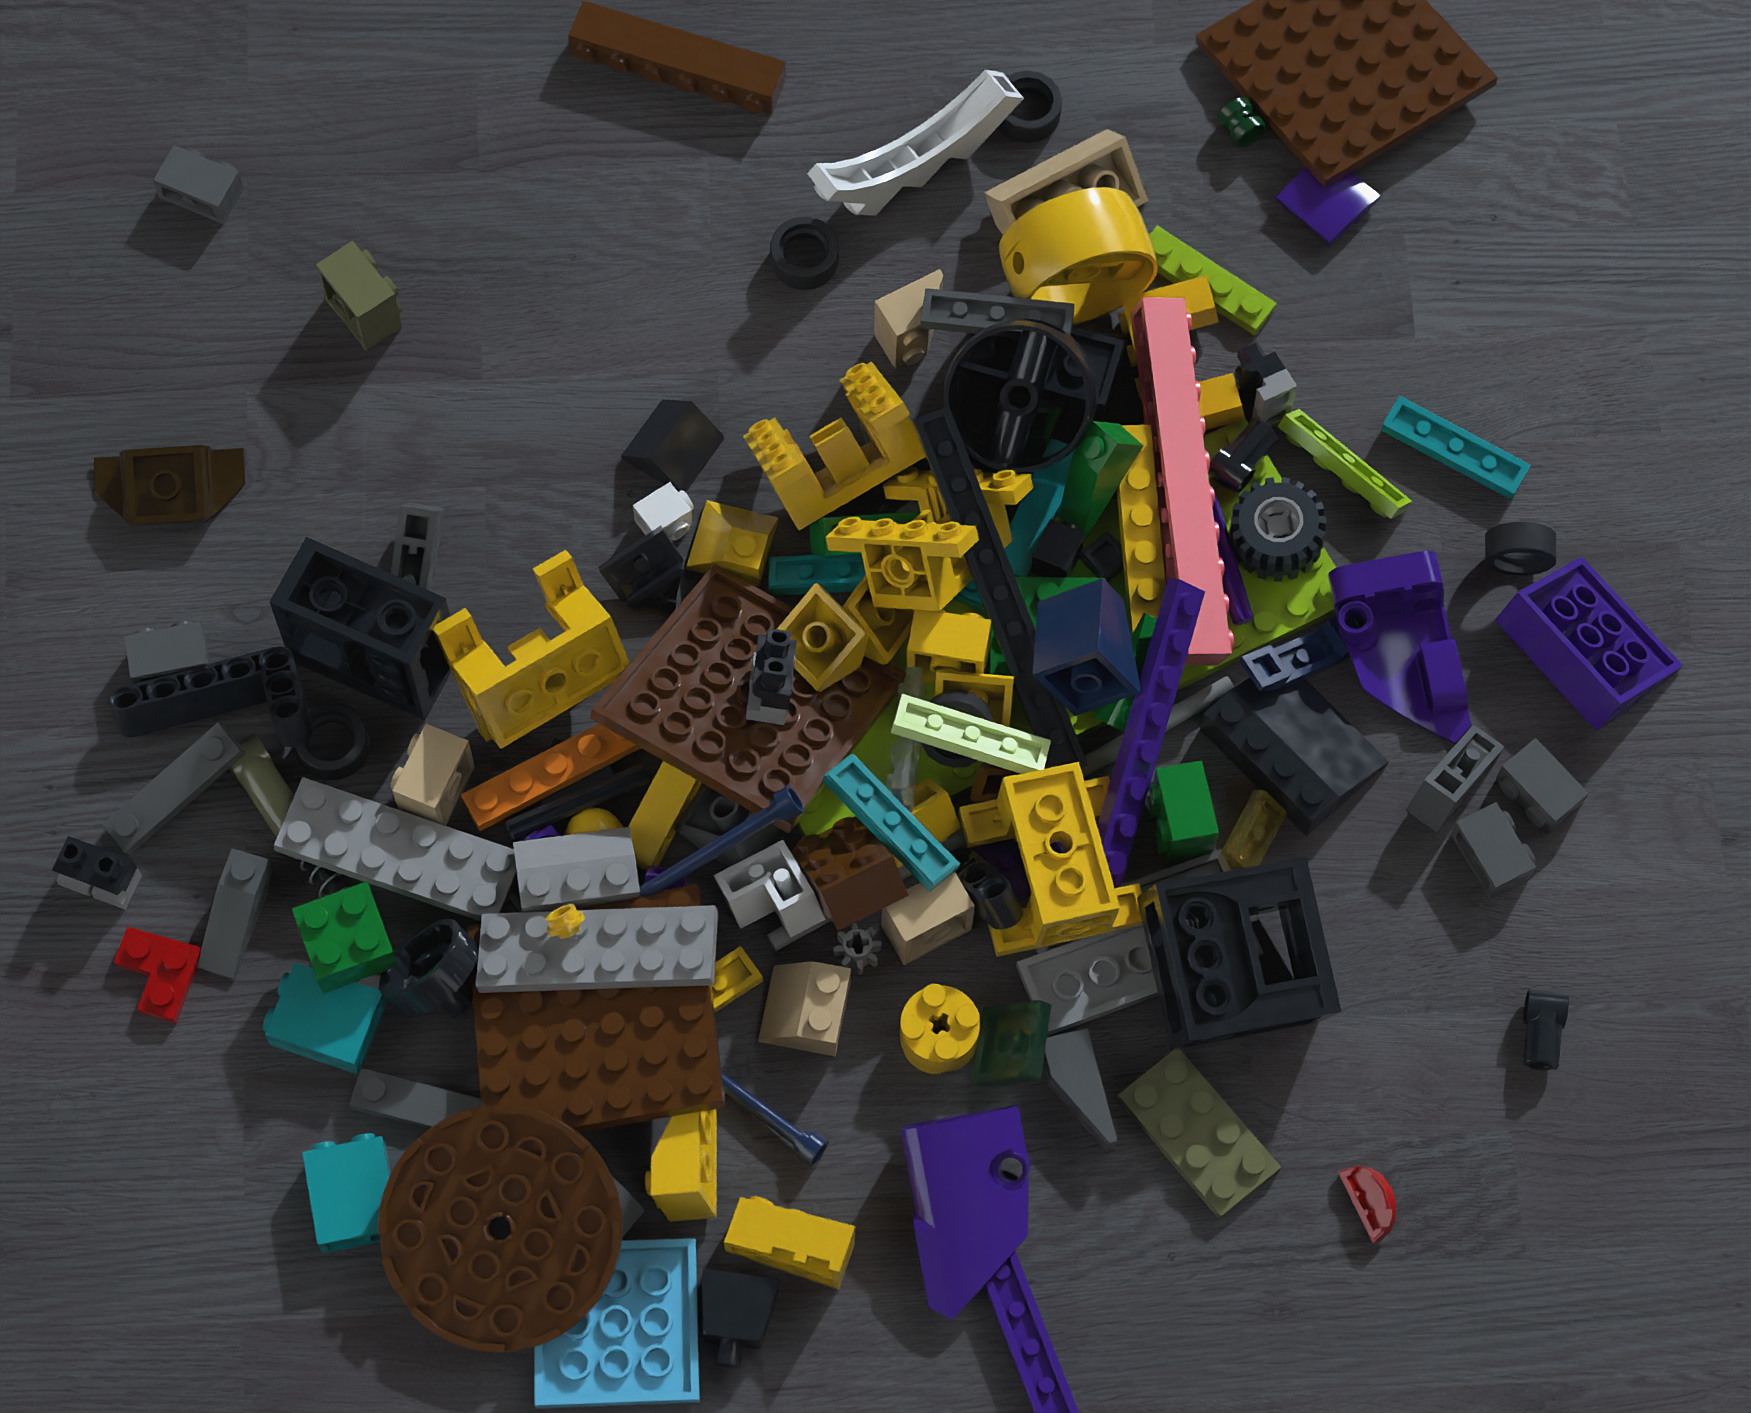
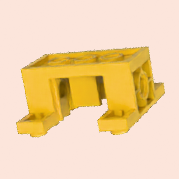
M872 361L867 364L860 363L851 367L846 372V376L840 379L847 393L845 395L871 442L859 447L842 417L809 436L826 466L821 471L813 473L787 429L783 430L775 417L769 421L764 419L750 427L749 433L743 435L747 445L798 530L803 529L926 457L909 417L910 413L906 405Z
M909 466L890 478L883 485L886 499L918 500L921 514L907 524H897V522H893L892 519L888 518L877 521H865L859 517H849L841 520L838 526L825 538L829 551L861 552L874 607L940 611L973 579L964 554L979 540L976 526L960 525L958 522L950 521L931 470H918L915 466ZM974 469L1005 549L1013 541L1005 504L1016 505L1034 488L1031 474H1017L1013 470L992 473L982 472L981 469Z
M567 550L533 568V572L547 602L544 604V607L563 632L550 640L541 628H538L507 646V649L516 660L511 664L504 666L487 643L482 640L475 622L466 608L436 624L433 628L435 637L479 733L486 742L493 739L500 749L614 683L630 664L612 617L584 586L573 557Z
M1079 762L1004 777L997 799L959 807L958 815L968 848L1013 838L1015 842H1018L1031 889L1027 907L1022 908L1023 917L1016 925L1007 929L996 930L988 924L997 957L1143 925L1137 897L1142 894L1140 884L1114 888L1096 821L1100 818L1110 784L1109 776L1084 781ZM1060 842L1063 854L1053 851L1050 844Z

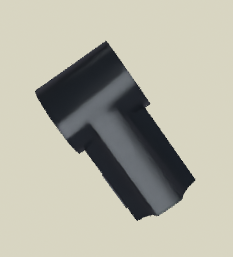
M1253 418L1229 448L1224 446L1210 462L1208 475L1233 494L1238 495L1250 482L1255 474L1256 467L1275 446L1279 437L1275 434L1272 427L1264 421Z
M1533 989L1527 990L1523 1009V1023L1527 1024L1523 1065L1540 1071L1557 1070L1559 1067L1562 1029L1565 1028L1569 1009V996L1567 994Z

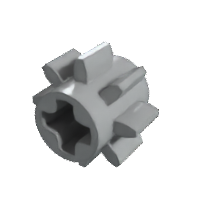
M853 923L852 930L847 934L838 931L837 939L843 945L833 948V956H843L842 967L855 968L858 974L862 975L863 967L868 964L875 967L878 965V959L872 952L882 950V942L872 941V927L864 931L858 929L857 924ZM860 944V948L863 950V952L861 954H855L854 948H852V945Z

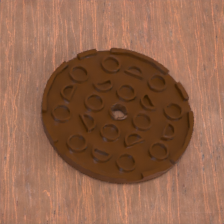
M490 1105L468 1109L439 1121L413 1141L396 1163L386 1183L379 1209L378 1234H380L383 1255L382 1263L393 1290L397 1291L403 1302L411 1310L410 1313L421 1324L454 1344L479 1351L505 1352L533 1348L547 1343L574 1327L588 1315L605 1293L615 1273L622 1246L623 1220L619 1194L614 1180L599 1153L580 1133L565 1122L532 1108L515 1105ZM497 1216L506 1217L511 1225V1234L503 1240L495 1238L490 1232V1223Z

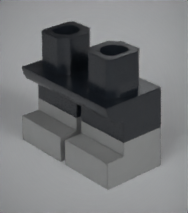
M1255 342L1238 351L1237 358L1241 364L1235 369L1234 376L1239 382L1238 393L1241 402H1252L1254 405L1251 421L1253 418L1259 421L1262 420L1270 427H1274L1280 423L1286 414L1292 412L1297 385L1276 352L1265 355L1259 343Z
M771 628L768 629L767 636L758 635L757 649L753 655L746 711V719L781 725L785 723L791 697L797 641L791 640V633L789 631Z
M70 836L67 837L52 868V871L59 873L56 879L58 885L87 896L92 894L95 899L125 910L142 877L132 859Z

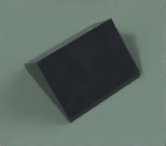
M662 399L623 452L621 459L665 485L671 482L678 492L683 490L686 493L724 440V435L692 401Z

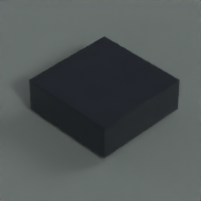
M1108 531L1079 555V560L1097 578H1105L1107 583L1124 569L1122 545Z

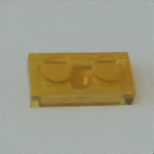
M1254 790L1221 854L1236 869L1260 865L1287 812L1265 790Z

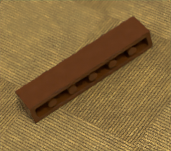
M584 0L568 35L570 54L575 55L582 61H595L608 65L618 72L628 71L641 75L651 82L661 81L671 84L687 93L697 92L704 94L720 103L730 102L743 106L746 110L753 113L763 112L772 115L786 81V61Z

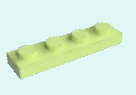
M902 694L890 732L1020 774L1044 769L1051 740Z

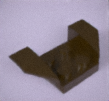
M205 445L123 450L119 452L120 456L94 458L95 494L130 526L208 521L245 485L244 448L213 450L210 446Z

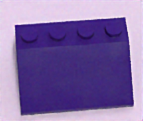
M1582 556L1517 592L1495 619L1506 634L1526 653L1532 663L1548 677L1557 690L1570 701L1596 731L1619 718L1683 667L1680 661Z

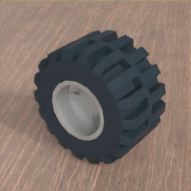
M1274 477L1266 478L1265 485L1263 486L1258 481L1252 484L1250 493L1244 490L1240 494L1239 503H1235L1232 510L1230 540L1233 550L1235 549L1236 560L1238 563L1245 561L1244 569L1251 574L1256 570L1260 579L1266 580L1267 575L1274 576V582H1282L1284 575H1288L1290 580L1298 578L1299 570L1306 573L1311 569L1312 561H1318L1324 545L1326 516H1324L1322 502L1316 503V493L1313 490L1306 493L1305 484L1299 481L1294 486L1290 484V478L1282 477L1281 483H1275Z

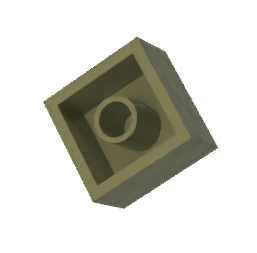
M351 241L316 264L325 300L365 351L402 328L399 313L403 310L395 297L399 292L388 276L382 278L376 271L378 266L368 250L365 249L361 252L357 245Z

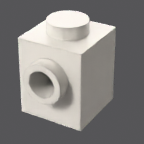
M669 482L633 505L634 521L645 535L661 525L670 539L677 540L683 537L689 531L690 526L693 525L692 510L694 506L683 490L678 492L672 483Z

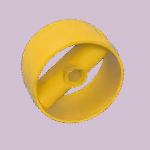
M1114 188L1082 189L1048 200L1018 218L1005 231L999 244L1002 268L1013 297L1074 303L1072 326L1098 319L1123 307L1121 298L1143 293L1152 283L1158 271L1154 246L1139 210L1127 193Z

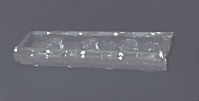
M907 667L905 683H899L898 703L902 694L926 701L927 691L922 667ZM896 735L898 736V742L891 744L890 751L891 765L895 766L894 774L887 775V789L912 813L921 742Z

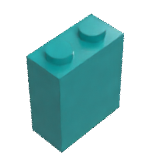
M294 962L290 973L285 972L280 980L277 993L281 996L276 1008L269 1009L263 1023V1031H266L265 1036L269 1044L359 1075L386 1007V998L381 994L380 990L356 982L323 994L313 968Z
M371 1133L360 1134L352 1137L349 1143L336 1145L332 1141L321 1142L311 1147L312 1150L302 1152L317 1245L322 1254L379 1243V1209L386 1183L391 1175L387 1148L383 1137H375V1134Z

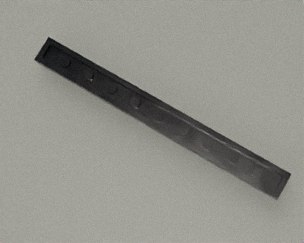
M947 406L913 419L914 428L950 521L958 522L960 525L976 526L979 540L964 554L988 619L991 620V627L1010 676L1014 677V686L1032 733L1035 736L1051 740L1046 763L1051 768L1079 762L1080 767L1084 768L1088 764L1066 707L1033 676L1036 630L950 407Z

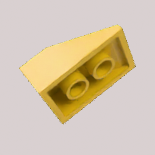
M717 1108L671 1116L651 1156V1171H646L645 1174L646 1192L652 1196L656 1207L662 1210L669 1221L717 1218Z

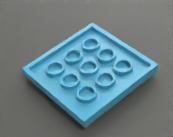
M696 1238L622 1241L615 1273L608 1288L595 1307L578 1324L559 1337L534 1347L536 1408L700 1403Z

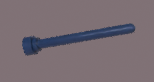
M791 786L783 787L773 794L774 798L769 801L770 806L640 887V895L649 897L667 889L777 819L783 821L786 818L788 820L796 818L805 811L800 797Z
M722 1072L724 1094L794 1145L793 1150L798 1153L797 1158L806 1165L812 1167L820 1159L829 1144L827 1139L817 1132L810 1133L808 1130L802 1132Z

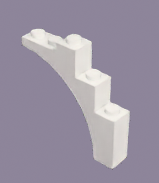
M984 70L947 106L899 139L853 159L835 163H816L807 174L815 183L814 189L817 194L826 201L843 202L847 209L856 215L876 216L903 186L922 188L949 158L968 159L1024 98L1003 72Z

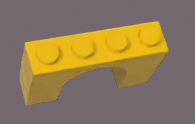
M1207 275L1121 298L1124 312L1118 313L1123 334L1130 333L1133 343L1126 346L1131 367L1137 366L1130 311L1142 297L1185 298L1186 311L1191 315L1190 330L1219 323ZM1233 373L1199 382L1201 395L1198 403L1200 416H1203L1205 420V431L1245 420ZM1137 377L1134 379L1141 400L1139 378Z

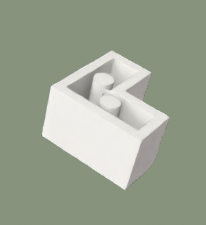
M784 840L714 875L724 901L740 929L774 911L790 938L825 920L813 889Z

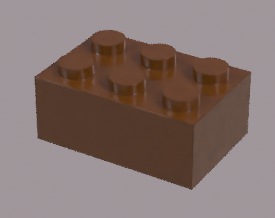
M857 816L840 819L834 823L832 828L818 835H808L802 838L798 845L789 848V851L813 889L820 908L837 930L909 896L892 855Z

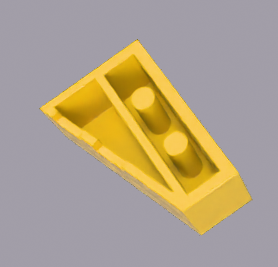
M751 1196L750 1199L740 1197L724 1241V1247L726 1252L839 1290L854 1248L855 1226L809 1215L796 1209L774 1206L769 1200L758 1196Z

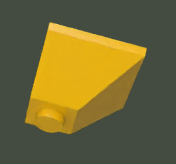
M706 500L686 569L706 574L716 564L751 585L759 587L778 524V517Z

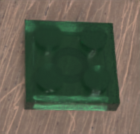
M1043 1000L983 1007L972 1083L986 1087L1041 1081L1052 1005Z

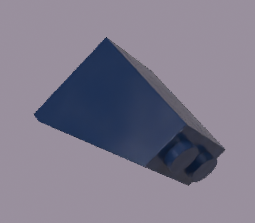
M1103 578L1041 600L1037 604L1033 676L1074 716L1140 693V682L1124 600Z

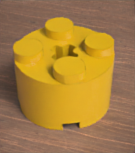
M930 984L915 993L906 1003L900 1021V1042L908 1061L917 1069L929 1074H941L964 1067L973 1057L978 1044L980 1029L978 1009L966 994L953 987ZM944 1026L946 1031L941 1030L938 1035L933 1033V1027Z

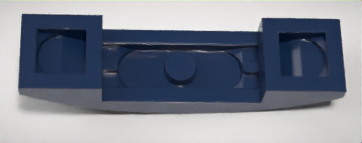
M1337 617L1327 620L1321 629L1274 649L1270 644L1242 656L1239 661L1259 691H1271L1298 683L1321 673L1349 658L1350 655L1345 643L1340 638ZM1352 619L1346 625L1352 629H1359L1365 623L1360 619Z

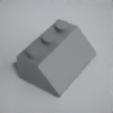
M629 827L513 842L522 912L554 911L568 904H574L577 909L640 897L635 853Z

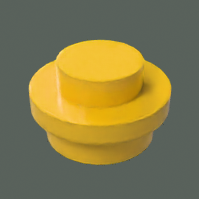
M574 904L562 906L547 915L546 921L548 926L546 930L549 936H559L560 939L571 937L581 930L580 924L584 921L585 916L582 911H577Z

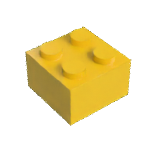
M944 609L940 611L914 610L907 646V673H909L907 680L935 684L937 669L986 674L990 652L991 620L984 619L983 616L976 613L958 615L947 613Z

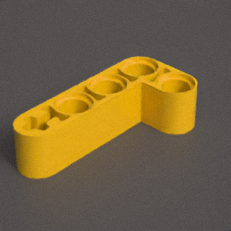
M665 761L662 762L628 826L630 828L636 866L646 872L648 866H658L676 834L674 829L702 785L700 781Z

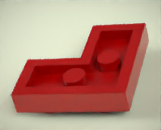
M127 926L114 963L116 967L149 976L137 1007L140 1014L177 1024L197 971L201 947Z

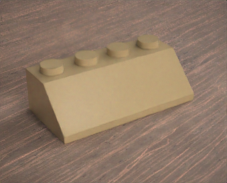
M1108 129L984 192L994 222L1002 235L1018 218L1036 206L1055 197L1082 189L1100 187L1118 189L1127 193L1136 207L1148 202L1126 137Z

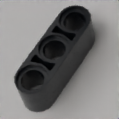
M958 847L949 851L960 863L955 873L975 905L974 912L996 930H1003L1016 925L1023 917V910L1009 880L971 848Z

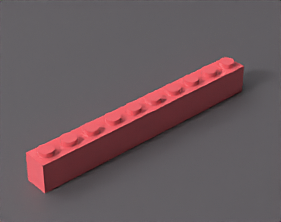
M1142 297L1130 311L1144 424H1151L1165 583L1167 586L1169 578L1180 579L1205 591L1184 666L1219 665L1232 654L1234 636L1232 631L1228 629L1229 599L1223 591L1222 584L1224 562L1222 558H1219L1217 543L1220 531L1218 523L1214 522L1213 516L1215 493L1213 487L1209 486L1210 456L1205 451L1203 441L1205 420L1203 416H1200L1198 403L1201 388L1199 382L1195 380L1194 373L1196 351L1190 343L1191 315L1186 311L1185 298Z

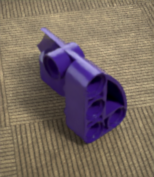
M1419 551L1344 565L1331 570L1328 573V579L1339 626V635L1346 645L1363 691L1405 719L1456 745L1472 725L1468 712V696L1455 639L1451 638L1444 607V586L1437 554L1433 551ZM1352 619H1360L1365 625L1359 629H1352L1346 623Z
M1018 1105L910 1124L900 1129L915 1205L913 1222L929 1308L951 1320L956 1317L1028 1236L1031 1161L1027 1154ZM1014 1158L1021 1163L1022 1174L1020 1177L1009 1178L1003 1173L1002 1162L1004 1159Z

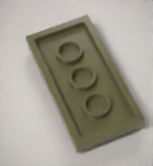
M1180 1049L1173 1050L1117 1095L1116 1099L1219 1220L1281 1169L1276 1160Z

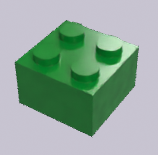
M1202 761L1156 768L1154 780L1152 783H1149V796L1146 797L1145 802L1149 819L1155 818L1158 831L1154 832V844L1157 854H1163L1166 866H1171L1213 852L1219 831Z
M367 881L292 908L323 994L398 966Z

